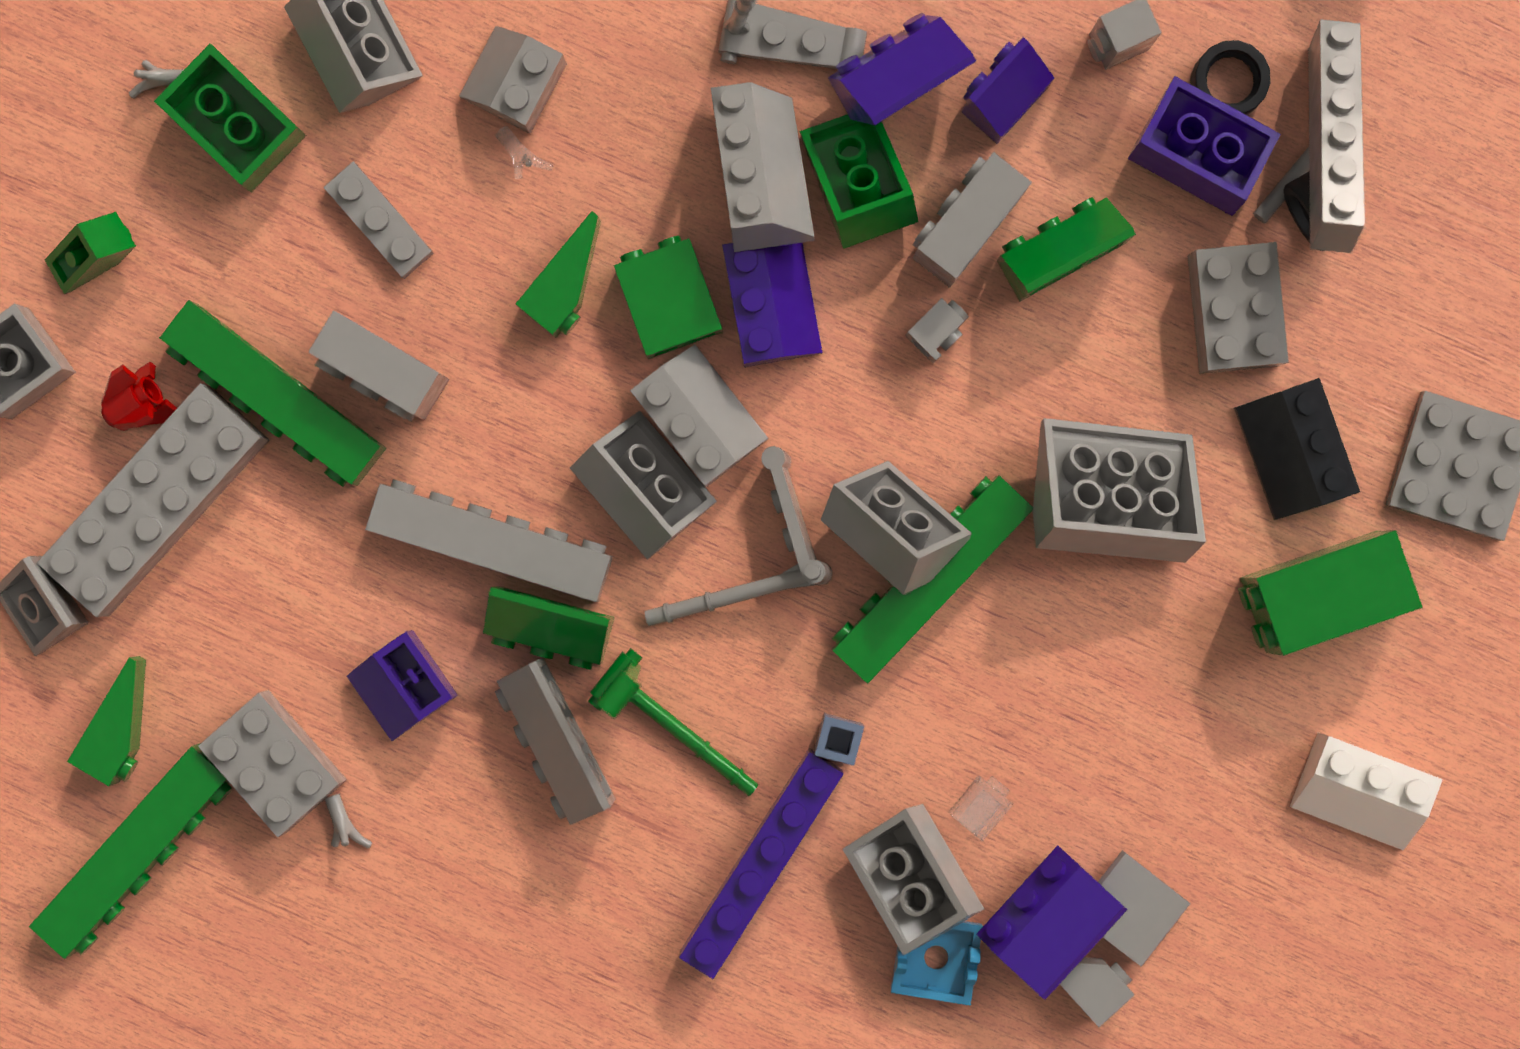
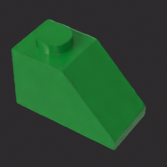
M113 212L76 224L48 255L45 262L63 293L67 294L120 264L136 245L132 240L130 231L122 223L117 212Z

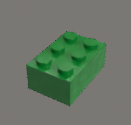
M211 43L154 100L219 165L251 193L307 136Z

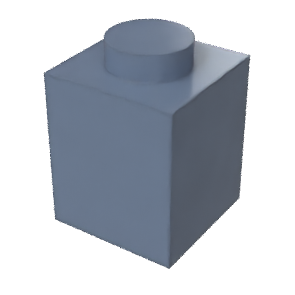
M824 713L814 754L854 766L864 730L863 723Z

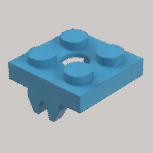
M964 921L906 955L902 954L897 945L890 988L891 993L971 1006L973 987L978 978L977 966L981 959V939L976 934L983 925L981 923ZM931 946H941L947 951L948 960L942 968L933 969L925 963V952Z

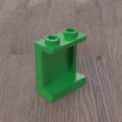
M680 236L670 237L657 243L658 250L646 254L643 253L642 249L620 256L621 263L614 265L648 360L723 333L690 238L681 241Z

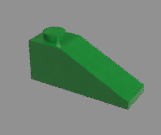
M591 211L516 302V305L555 338L561 332L567 335L581 318L577 312L582 306L601 223L599 216Z
M141 656L128 658L67 761L108 787L119 783L121 780L126 782L138 764L134 757L140 749L146 659Z

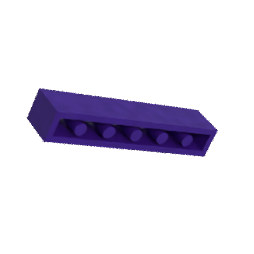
M808 748L681 948L680 959L711 979L715 978L844 774L841 768L823 757L816 756L814 751Z

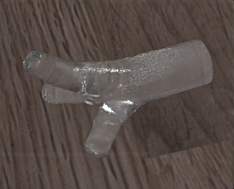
M508 126L501 128L496 133L495 137L512 157L514 177L516 179L522 178L523 164L526 167L533 165L548 171L553 169L552 163L543 161L526 149Z

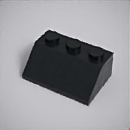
M1320 378L1234 408L1274 520L1360 493Z

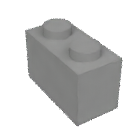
M1135 0L1100 16L1089 33L1091 39L1088 40V47L1096 62L1102 61L1105 70L1148 51L1162 32L1147 0Z

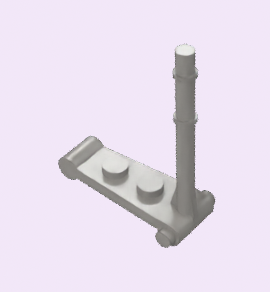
M757 0L727 1L718 50L722 54L721 61L724 63L736 64L737 57L742 56L837 69L836 66L843 60L853 55H857L860 58L864 54L867 32L862 29L846 28L755 4Z
M768 447L762 453L761 459L763 465L771 470L776 487L775 490L771 491L773 504L778 514H784L787 528L782 529L784 540L789 552L795 551L798 564L780 575L713 593L705 592V595L672 604L664 603L661 607L646 610L645 618L648 626L666 621L670 623L674 619L708 610L711 612L715 608L786 589L813 585L823 586L830 582L833 575L831 567L827 563L816 560L788 471L791 466V457L787 452L779 447Z

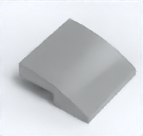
M1123 850L1098 881L1128 909L1103 938L1138 965L1142 966L1190 903Z

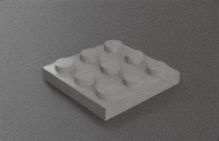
M1422 391L1416 405L1386 506L1491 539L1504 541L1520 492V420L1428 391Z

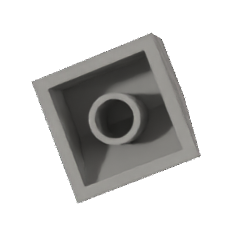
M495 26L459 97L531 134L567 63L562 53L527 35Z

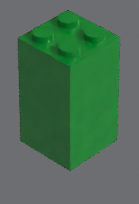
M1396 530L1374 531L1240 577L1243 587L1238 588L1244 608L1246 610L1251 609L1256 622L1251 628L1257 646L1259 648L1264 647L1266 653L1281 656L1423 608Z

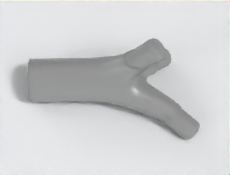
M144 60L141 65L146 70L136 69L134 76L145 80L137 84L129 92L131 98H135L141 92L148 89L170 85L183 70L161 69L152 65L148 60Z
M340 794L324 799L334 826L331 845L338 847L341 840V845L347 846L349 844L348 838H351L359 845L367 849L370 848L372 842L363 837L349 820Z

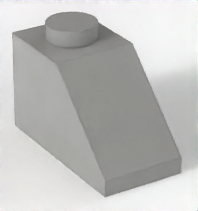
M1084 957L1060 983L1064 990L1098 1027L1105 1023L1135 995L1127 986L1132 979L1117 962L1109 967L1102 958Z

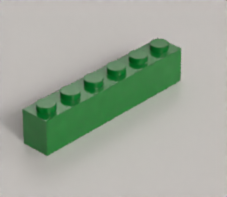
M188 300L159 337L169 345L165 351L168 355L184 366L190 361L201 371L197 376L215 390L221 385L232 393V396L229 398L231 403L247 414L253 409L264 418L261 425L278 438H281L283 434L296 442L292 448L294 451L311 463L317 458L328 467L324 473L342 487L347 482L358 486L386 450V447L193 301Z
M1000 475L995 476L992 481L985 476L970 492L975 499L964 510L958 505L950 513L972 535L931 582L904 595L893 585L881 597L875 592L859 609L864 614L854 626L848 621L832 637L837 643L832 648V651L867 684L1033 511V507Z
M201 743L191 746L30 924L29 928L63 959L76 952L83 955L98 939L94 932L103 922L110 925L123 912L125 907L121 902L131 892L136 896L150 882L152 877L148 872L158 862L163 866L177 852L179 847L174 843L185 832L190 836L204 822L206 818L201 813L212 802L217 806L233 789L228 784V780L200 750L198 746Z

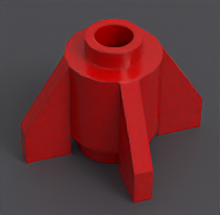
M148 362L139 368L135 374L124 365L110 373L101 400V414L109 426L121 431H128L131 428L163 424L177 409L167 399L163 400L162 392L154 381L156 366L152 362Z

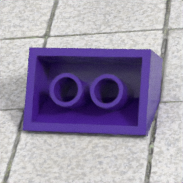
M921 13L907 20L903 24L905 30L892 37L891 34H887L870 44L871 51L858 58L857 55H853L840 62L836 66L838 72L828 77L850 119L876 125L976 62V59L940 16H925L924 13Z
M1174 76L1127 159L1233 216L1247 201L1281 134Z
M733 243L723 244L724 259L744 368L822 354L803 243L734 252Z
M1057 845L976 935L1010 969L1046 1000L1128 909Z

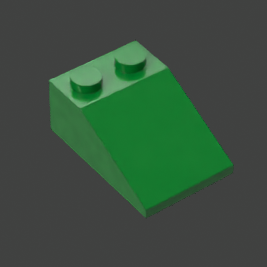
M846 114L800 131L827 210L843 249L918 222L913 192L882 121L876 125L852 120Z

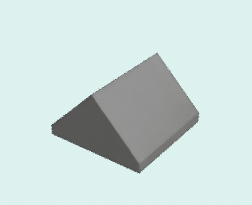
M28 556L22 559L0 581V602L35 657L89 623L71 594L37 564L42 556Z

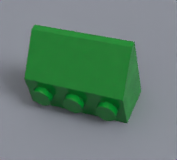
M1091 197L1073 207L1072 210L1075 215L1061 222L1059 217L1056 216L1037 227L1039 235L1028 241L1022 235L1002 246L1005 253L1000 255L997 262L1019 302L1123 246L1136 235L1133 227L1107 197L1097 203Z
M497 586L490 588L483 634L492 636V644L514 649L515 643L531 646L530 654L547 659H553L554 653L569 656L568 664L591 670L593 663L598 665L603 663L615 617Z

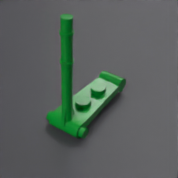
M632 648L627 653L621 652L590 691L592 696L588 702L596 709H602L613 718H616L629 702H632L694 752L695 757H700L729 780L730 785H735L749 797L759 784L745 774L744 769H739L709 745V741H704L640 689L641 684L637 682L641 669L638 663L643 657Z

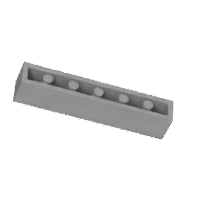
M1320 19L1308 49L1310 249L1352 253L1365 226L1360 23Z
M395 479L392 480L391 486L379 485L365 530L593 602H599L613 556L605 554L607 546L586 539L583 540L582 546L566 542L569 534L545 527L544 534L528 530L529 521L507 515L505 522L490 518L491 509L469 503L467 510L452 506L454 498L431 491L429 498L414 494L416 486Z

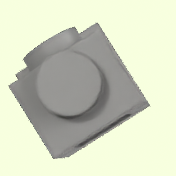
M941 298L905 336L934 363L941 356L936 349L941 346L946 351L963 335L958 328L969 316L955 301L951 300L947 304Z

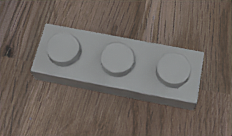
M354 161L323 187L403 279L434 254Z

